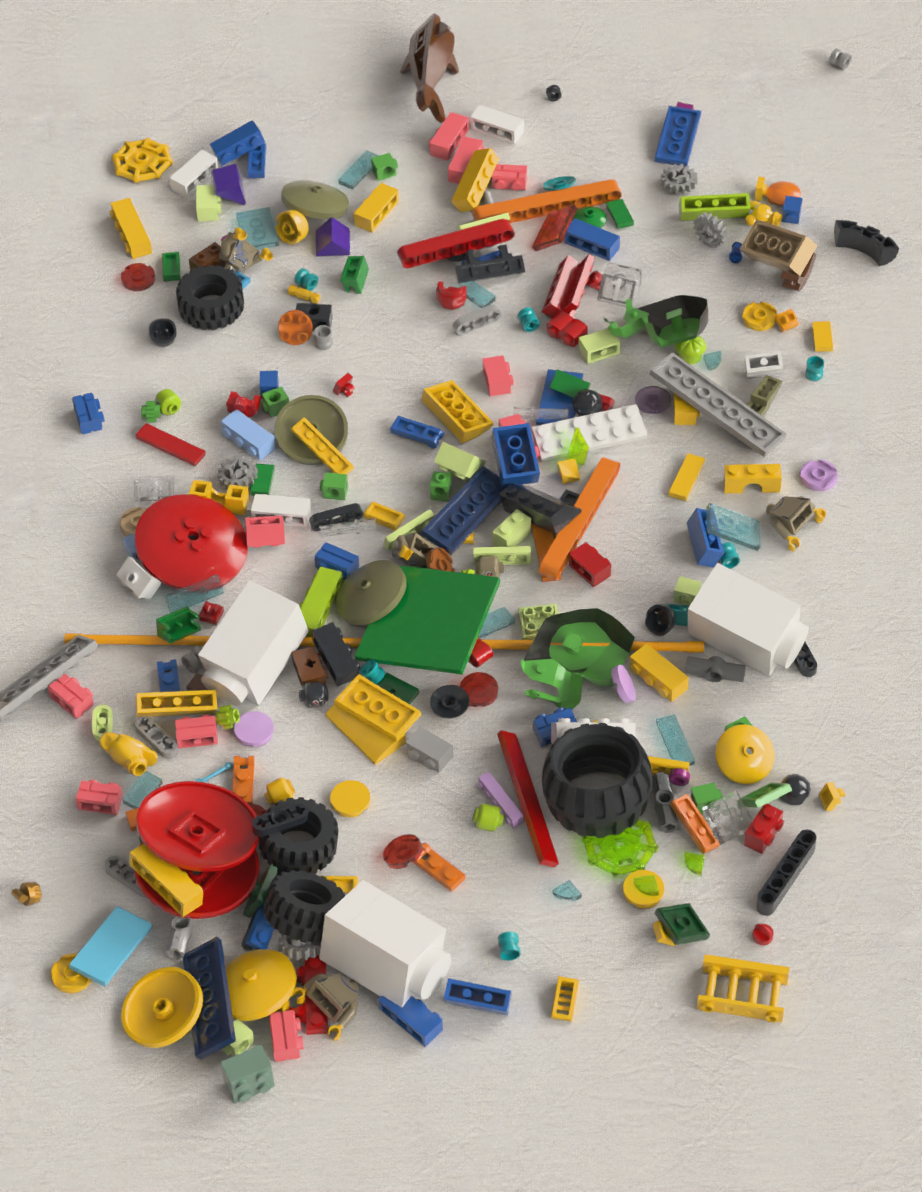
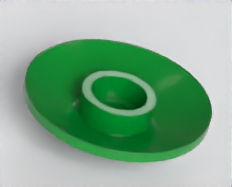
M594 206L581 207L574 212L572 217L573 220L576 218L599 228H602L607 220L605 212Z

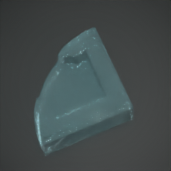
M721 351L704 354L703 359L709 371L714 370L720 365Z
M570 880L553 889V895L558 899L576 901L582 898V894Z

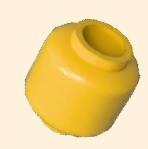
M280 777L266 785L267 792L264 795L269 804L274 803L275 805V803L281 800L284 802L287 798H294L293 794L296 791L289 779L286 780L284 777Z

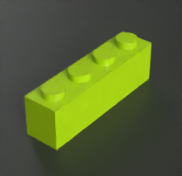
M749 193L681 196L678 205L680 221L696 220L700 214L703 215L705 212L707 215L712 213L713 217L718 216V219L746 218L750 212Z
M320 567L318 572L313 575L312 585L310 588H307L305 600L299 605L309 630L305 637H312V630L324 625L336 600L338 590L343 584L342 572Z

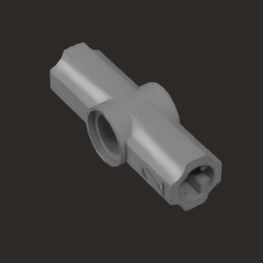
M178 916L172 919V929L166 948V955L171 957V959L179 960L184 957L188 940L191 937L193 919Z

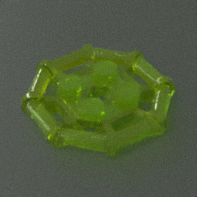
M638 819L634 825L639 828L637 830L628 827L621 834L608 835L605 838L582 836L581 841L586 848L589 858L588 863L591 866L595 865L611 873L613 877L637 870H645V866L659 849L651 829L652 824ZM645 834L648 844H642L640 836ZM616 842H623L625 846L617 847ZM593 845L599 846L601 852L596 854ZM641 851L645 852L640 860L637 859ZM603 859H605V860H607V861L613 863L614 866L611 865V864H609V863H607V862H605V861H603ZM628 861V863H632L628 865L619 866L622 864V862Z

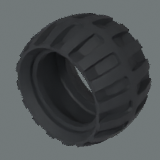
M587 723L575 729L571 728L554 741L545 758L542 770V790L547 806L554 818L566 830H572L579 836L605 838L608 835L621 834L623 830L628 827L631 828L636 824L639 817L646 810L650 800L653 779L649 758L637 738L633 734L627 733L624 728L610 726L607 723L591 725ZM589 772H609L625 778L622 783L603 789L582 788L569 782L572 778Z

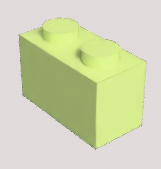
M199 185L196 187L198 221L218 220V213H221V203L218 202H221V197L215 195L214 185Z
M607 328L579 337V351L586 363L589 364L620 354V340L618 337L611 335Z
M516 509L493 531V546L517 547L531 533V518Z

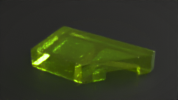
M576 427L566 460L575 459L577 464L583 466L589 446L579 428Z

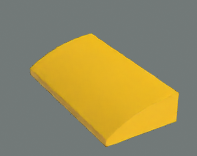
M453 380L423 389L421 401L461 443L478 437L493 426L494 422Z
M335 704L325 714L375 765L406 744L405 734L398 742H395Z

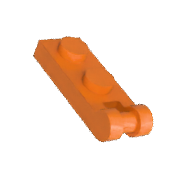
M234 756L232 792L240 796L250 806H253L255 756H248V758ZM241 766H248V769H241Z
M426 842L419 846L418 851H414L409 855L410 860L451 892L466 879L463 872L432 850ZM424 855L428 857L426 860L422 859Z

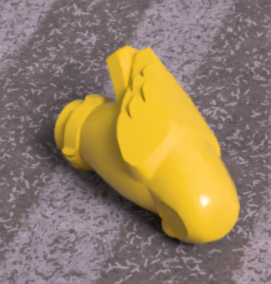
M106 732L99 740L100 747L116 763L126 768L129 774L140 776L145 773L147 766L152 767L157 762L158 756L155 751L150 750L144 743L126 734L119 735Z

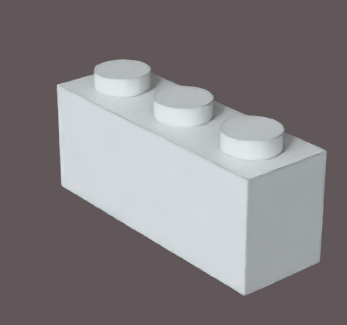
M479 105L470 117L472 130L515 144L524 133L523 119Z
M203 150L198 152L169 178L171 191L188 198L196 190L197 186L202 185L212 176V170L218 168L217 157Z
M255 494L251 515L252 517L283 515L284 526L308 528L311 515L310 498Z

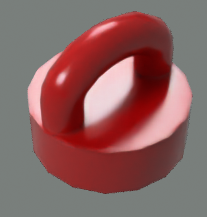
M593 271L588 276L589 281L587 285L590 288L600 290L604 285L602 274L598 271Z
M757 923L753 929V940L759 945H768L772 942L774 936L772 927L767 924Z

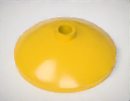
M736 725L727 729L718 739L715 748V758L720 771L728 779L738 784H754L765 778L771 771L774 764V748L770 739L760 729L751 725ZM746 748L751 750V755L747 754Z

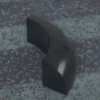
M835 220L834 239L836 247H846L861 251L875 260L878 266L886 265L896 258L899 247L889 236L881 235L880 230L869 225L867 227L859 226L854 221Z

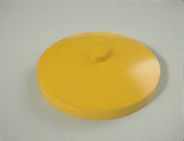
M260 949L250 951L238 956L225 966L233 1020L252 1021L272 1014L288 1001L296 986L297 976L292 962L286 955L275 950Z
M164 967L146 974L133 985L124 1000L121 1020L125 1032L134 1042L148 1048L164 1047L178 1041L190 1031L200 1015L203 995L199 983L189 972L177 967Z

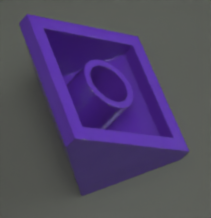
M232 164L212 170L215 195L245 205L244 189L237 165Z
M331 217L316 229V257L350 255V228Z

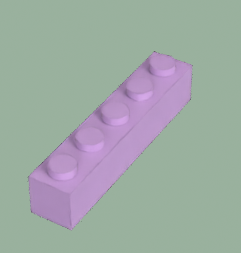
M487 772L478 777L479 788L483 789L486 797L490 798L494 806L500 808V814L504 815L506 823L511 825L512 828L524 823V815L491 773Z

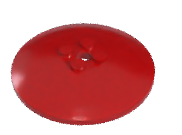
M192 494L173 495L152 504L140 517L134 538L138 558L153 577L172 588L189 592L214 590L230 582L242 569L248 550L246 533L237 517L222 504L212 499ZM194 535L197 537V540H190L188 536Z
M182 781L161 786L144 798L136 816L137 832L144 845L163 861L187 870L210 872L232 868L248 859L255 851L259 842V836L254 835L252 832V821L257 816L251 806L230 790L210 783Z
M256 849L244 862L225 870L200 871L202 874L194 875L191 873L192 870L178 867L181 871H185L189 878L203 890L202 905L183 918H213L226 914L244 903L251 895L254 884L258 881L260 866ZM134 870L138 887L152 904L169 914L182 917Z

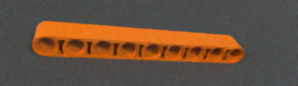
M609 179L478 206L473 209L472 216L474 221L509 213V222L514 223L577 210L585 206L606 204V202L619 200L622 193L617 182Z
M605 457L600 459L574 505L580 508L582 512L557 534L539 568L540 575L554 580L559 579L569 561V553L578 546L617 477L620 469L619 462Z

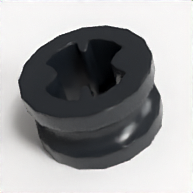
M551 85L546 89L548 100L557 101L561 98L562 93L558 85Z

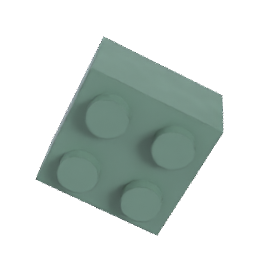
M261 1044L221 1062L224 1083L234 1104L245 1102L252 1096L266 1093L272 1087H275L272 1066Z

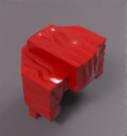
M439 281L436 288V299L443 308L455 310L464 306L467 299V286L462 285L461 288L448 286L447 289L443 286V282Z
M231 391L226 402L227 411L232 413L237 409L248 418H251L257 414L261 396L255 395L253 400H248V398L241 397L237 392Z

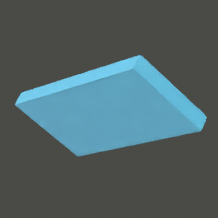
M117 906L69 964L70 969L105 987L152 929V923Z

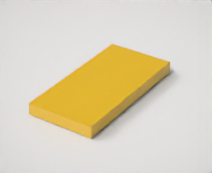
M359 674L334 700L336 706L395 742H398L421 716V711Z

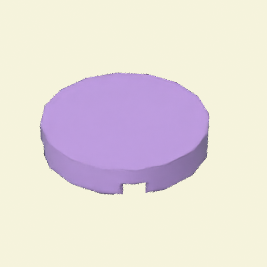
M811 460L801 468L800 479L808 489L826 491L834 487L838 474L836 467L830 462Z
M623 665L613 667L611 675L614 684L617 683L618 695L625 703L634 702L636 700V690L628 671Z
M259 711L243 714L240 716L239 723L234 724L235 737L244 746L252 745V747H259L265 745L271 740L274 732L271 718Z

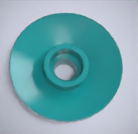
M573 176L553 178L543 184V189L555 191L569 188L576 183V178Z

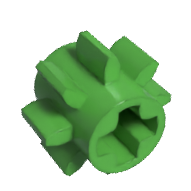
M146 401V405L141 406L142 419H147V423L156 422V418H161L160 405H156V401Z

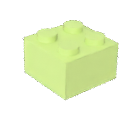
M442 442L434 460L435 463L439 464V469L466 481H469L486 464V461L445 442Z

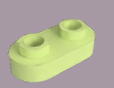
M99 705L92 712L93 737L98 741L104 734L103 732L113 733V713L108 705Z

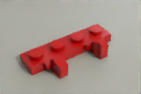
M316 955L315 958L308 957L307 960L304 959L305 966L295 969L296 981L302 983V986L316 975L326 974V963L319 959L320 955ZM307 993L305 994L306 1003H302V1006L299 1005L297 1008L289 1007V1010L294 1011L295 1018H300L301 1023H306L307 1035L328 1033V1017L307 996Z

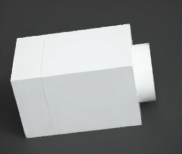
M719 563L716 564L688 608L689 635L704 641V643L769 677L777 664L787 669L793 663L804 644L809 627L799 622V604Z
M249 580L198 654L206 671L201 678L203 685L208 690H216L218 698L232 705L240 706L244 699L260 705L292 657V652L297 650L309 632L299 604Z
M364 880L325 914L319 959L400 1007H403L411 996L415 997L417 995L422 999L432 996L443 982L451 963L450 954L442 950L446 932L445 928Z

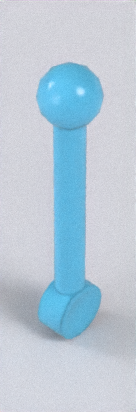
M227 762L224 767L203 779L198 778L196 781L206 782L226 769L230 770L232 763Z

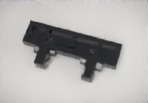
M506 244L497 247L499 255L496 259L481 262L473 256L474 250H467L464 252L466 260L463 261L462 265L455 266L458 284L524 273L526 271L522 255L512 256L511 253H508Z

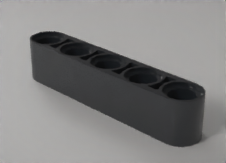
M805 829L797 835L759 891L756 905L758 913L763 916H769L779 906L815 851L817 840L815 832Z

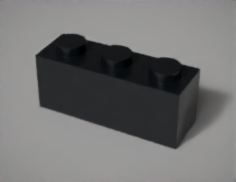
M334 622L312 630V641L318 652H320L322 660L338 687L352 681L359 674L360 665L357 659H353L351 656L352 651L349 644L344 643L341 629L339 627L336 628Z

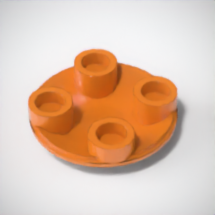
M787 181L775 182L767 189L768 202L771 204L784 205L786 196H801L800 189L795 184Z
M291 310L281 316L278 331L282 341L290 345H301L311 337L313 326L307 314L299 310Z

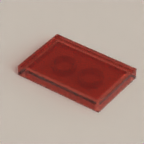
M575 204L548 213L532 245L534 251H539L562 242L578 209Z

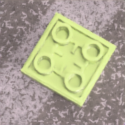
M556 604L518 608L523 640H534L544 620L558 614Z

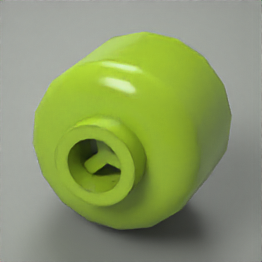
M171 389L161 390L155 397L156 405H160V411L164 415H173L181 407L180 397Z
M482 803L479 807H475L472 822L475 823L478 829L494 832L497 826L501 827L504 815L500 814L498 806Z

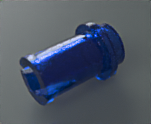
M740 242L733 243L731 253L729 254V259L734 264L739 263L743 258L742 251L740 250L742 243Z

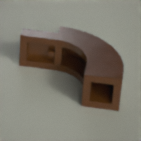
M813 252L800 276L783 271L781 278L784 279L782 286L801 291L810 276L817 254Z

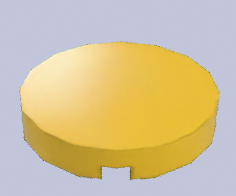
M752 302L743 309L742 320L750 329L756 331L769 330L777 323L775 319L777 310L766 302Z
M354 780L343 781L337 784L330 795L333 810L343 817L351 818L363 814L362 812L369 808L371 801L369 789L365 784Z
M637 870L625 878L623 896L629 904L632 903L640 909L656 906L663 898L664 883L655 872Z
M76 953L63 955L60 957V960L55 961L50 971L51 980L56 989L61 992L70 994L80 992L87 988L92 981L70 969L69 964L77 956Z

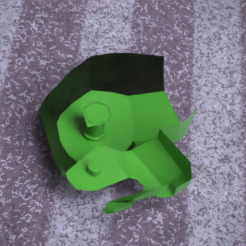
M676 295L637 309L633 308L629 298L625 300L626 313L623 317L627 325L619 328L616 322L608 321L604 318L605 322H608L610 325L608 329L611 335L628 339L647 330L649 338L663 348L698 337L708 324L709 310L707 299L698 296Z
M598 608L578 609L546 618L524 660L522 658L521 666L524 673L530 679L557 687L559 695L555 697L534 689L526 690L525 695L532 699L541 698L552 702L558 708H571L573 710L581 701L583 678L596 686H613L612 668L624 664L635 637L620 621ZM551 643H563L562 645H550ZM582 643H610L608 646H581Z

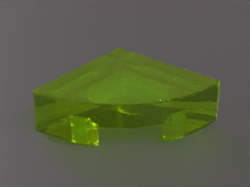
M685 852L684 861L687 868L692 873L702 876L705 855Z
M654 874L634 878V884L640 892L650 896H659V889Z

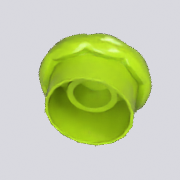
M701 336L674 345L678 356L688 364L698 363L707 348L706 342Z

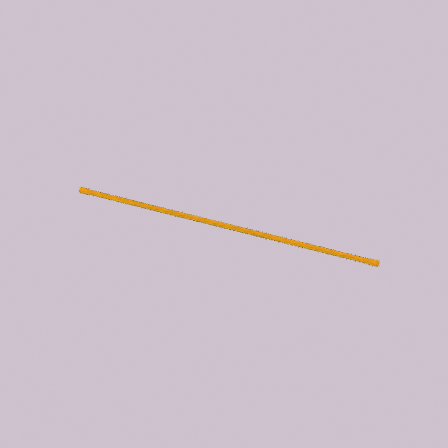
M65 633L64 643L66 644L77 635H81L95 640L97 644L204 646L211 636H187L169 644L157 635ZM305 637L299 647H316L312 637ZM342 638L344 643H348L350 647L355 648L359 647L362 638ZM481 639L491 649L529 650L534 641ZM634 641L630 650L637 651L647 643L655 651L704 653V641ZM551 643L550 645H562L563 643ZM582 643L581 646H608L610 643Z

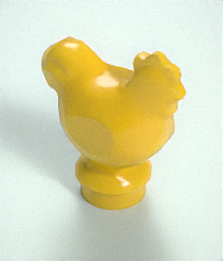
M750 201V209L753 212L745 218V223L748 226H753L757 219L779 227L782 214L778 212L773 213L768 205L758 203L757 201Z

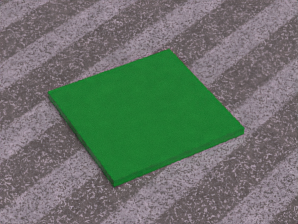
M398 565L404 572L407 580L404 595L390 613L368 624L354 656L355 659L364 662L375 660L379 664L463 675L500 585V578Z

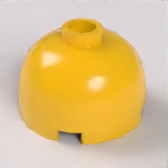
M287 210L277 215L276 221L278 220V226L275 227L278 237L282 242L294 245L304 240L308 234V222L302 213L295 210Z

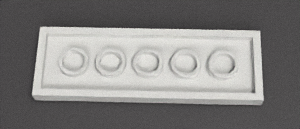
M637 404L532 427L531 430L535 444L539 449L541 462L647 439V433Z

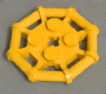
M146 137L143 140L124 142V145L111 157L115 166V174L118 177L122 176L130 179L134 183L150 179L158 180L165 170L173 165L169 146L153 141L150 137ZM158 164H162L158 169H156V166Z

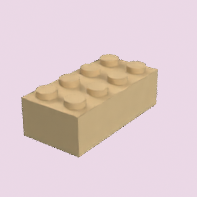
M756 219L740 250L750 259L800 276L817 245L805 235Z

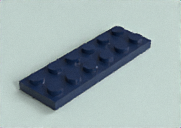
M483 466L422 530L421 535L452 555L501 503L499 494L506 487H501L500 477Z
M217 936L185 953L184 957H182L184 970L196 979L203 995L200 1015L192 1027L195 1057L199 1060L236 1042L222 940Z

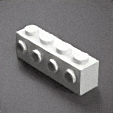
M559 718L558 722L551 723V743H554L557 738L563 736L565 731L571 728L575 729L587 723L589 725L607 723L610 726H619L624 728L627 733L635 736V723H629V719H617V723H609V719H597V723H590V719H578V722H570L569 718Z

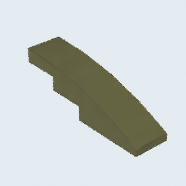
M765 375L751 394L747 406L764 417L782 385V380Z

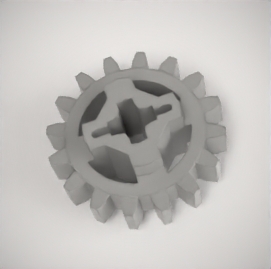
M674 164V167L668 166L667 169H663L661 185L664 186V190L669 189V193L675 191L676 195L678 192L684 194L687 191L690 193L691 189H695V185H697V173H694V168L689 169V165L683 167V164H680V166Z
M706 212L703 215L700 214L693 222L695 224L693 229L697 230L695 235H699V240H703L705 245L709 244L710 247L714 245L715 248H718L728 239L727 235L729 233L725 231L727 227L722 225V220L718 221V216L713 217L712 213L709 215Z
M233 456V460L226 459L227 463H221L222 468H218V479L221 486H225L226 490L229 485L249 488L248 484H254V479H257V467L254 461H250L249 457L244 459L243 456H240L237 459L236 456Z
M282 934L278 938L279 952L288 955L289 959L299 960L304 958L307 960L308 957L315 958V954L320 955V941L318 943H304L297 939H290L289 936H283Z

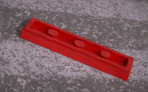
M148 423L135 434L136 439L193 466H196L206 455L205 450Z

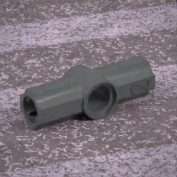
M688 656L685 673L705 676L711 682H720L722 679L744 682L746 665L728 663L718 656H712L709 659Z
M659 772L652 776L655 810L658 815L660 831L669 833L678 829L676 813L670 806L671 801L674 800V795L671 791L668 774Z

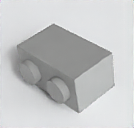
M422 727L406 742L407 754L411 759L418 760L428 769H433L438 773L453 758V745Z

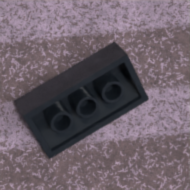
M511 483L499 494L506 512L512 514L517 509L530 517L532 524L556 535L582 512L576 506L526 485Z

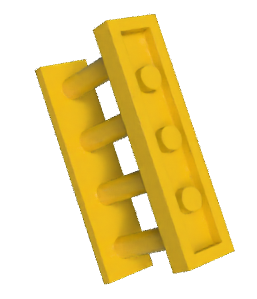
M704 954L702 973H708L705 996L698 995L697 1009L708 1013L718 1012L763 1019L768 1022H782L784 1008L778 1007L781 985H787L790 967ZM717 975L730 977L726 999L714 997ZM739 978L751 980L748 1002L735 1000ZM760 981L772 983L769 1005L756 1004Z

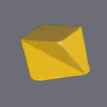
M575 459L557 462V471L562 484L580 481Z

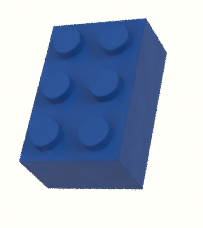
M530 423L493 428L491 438L501 487H508L511 483L520 485L537 483L540 470Z

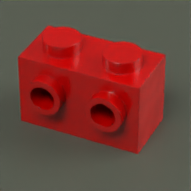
M769 804L763 805L745 832L744 846L763 854L767 846L772 844L777 831L779 832L784 825V820H782L783 811Z

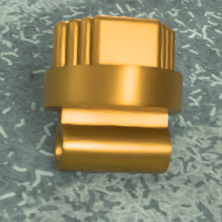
M36 882L22 883L20 890L15 888L11 892L25 906L38 903L42 898L40 885Z

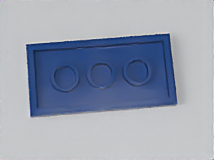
M674 106L668 107L654 162L670 165L676 164L677 166L683 164V167L688 165L701 118V111Z
M548 369L536 426L575 418L576 412L572 406L574 398L549 388L557 370ZM563 371L583 380V373Z

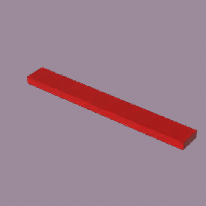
M500 730L497 736L539 864L555 868L559 861L517 735Z

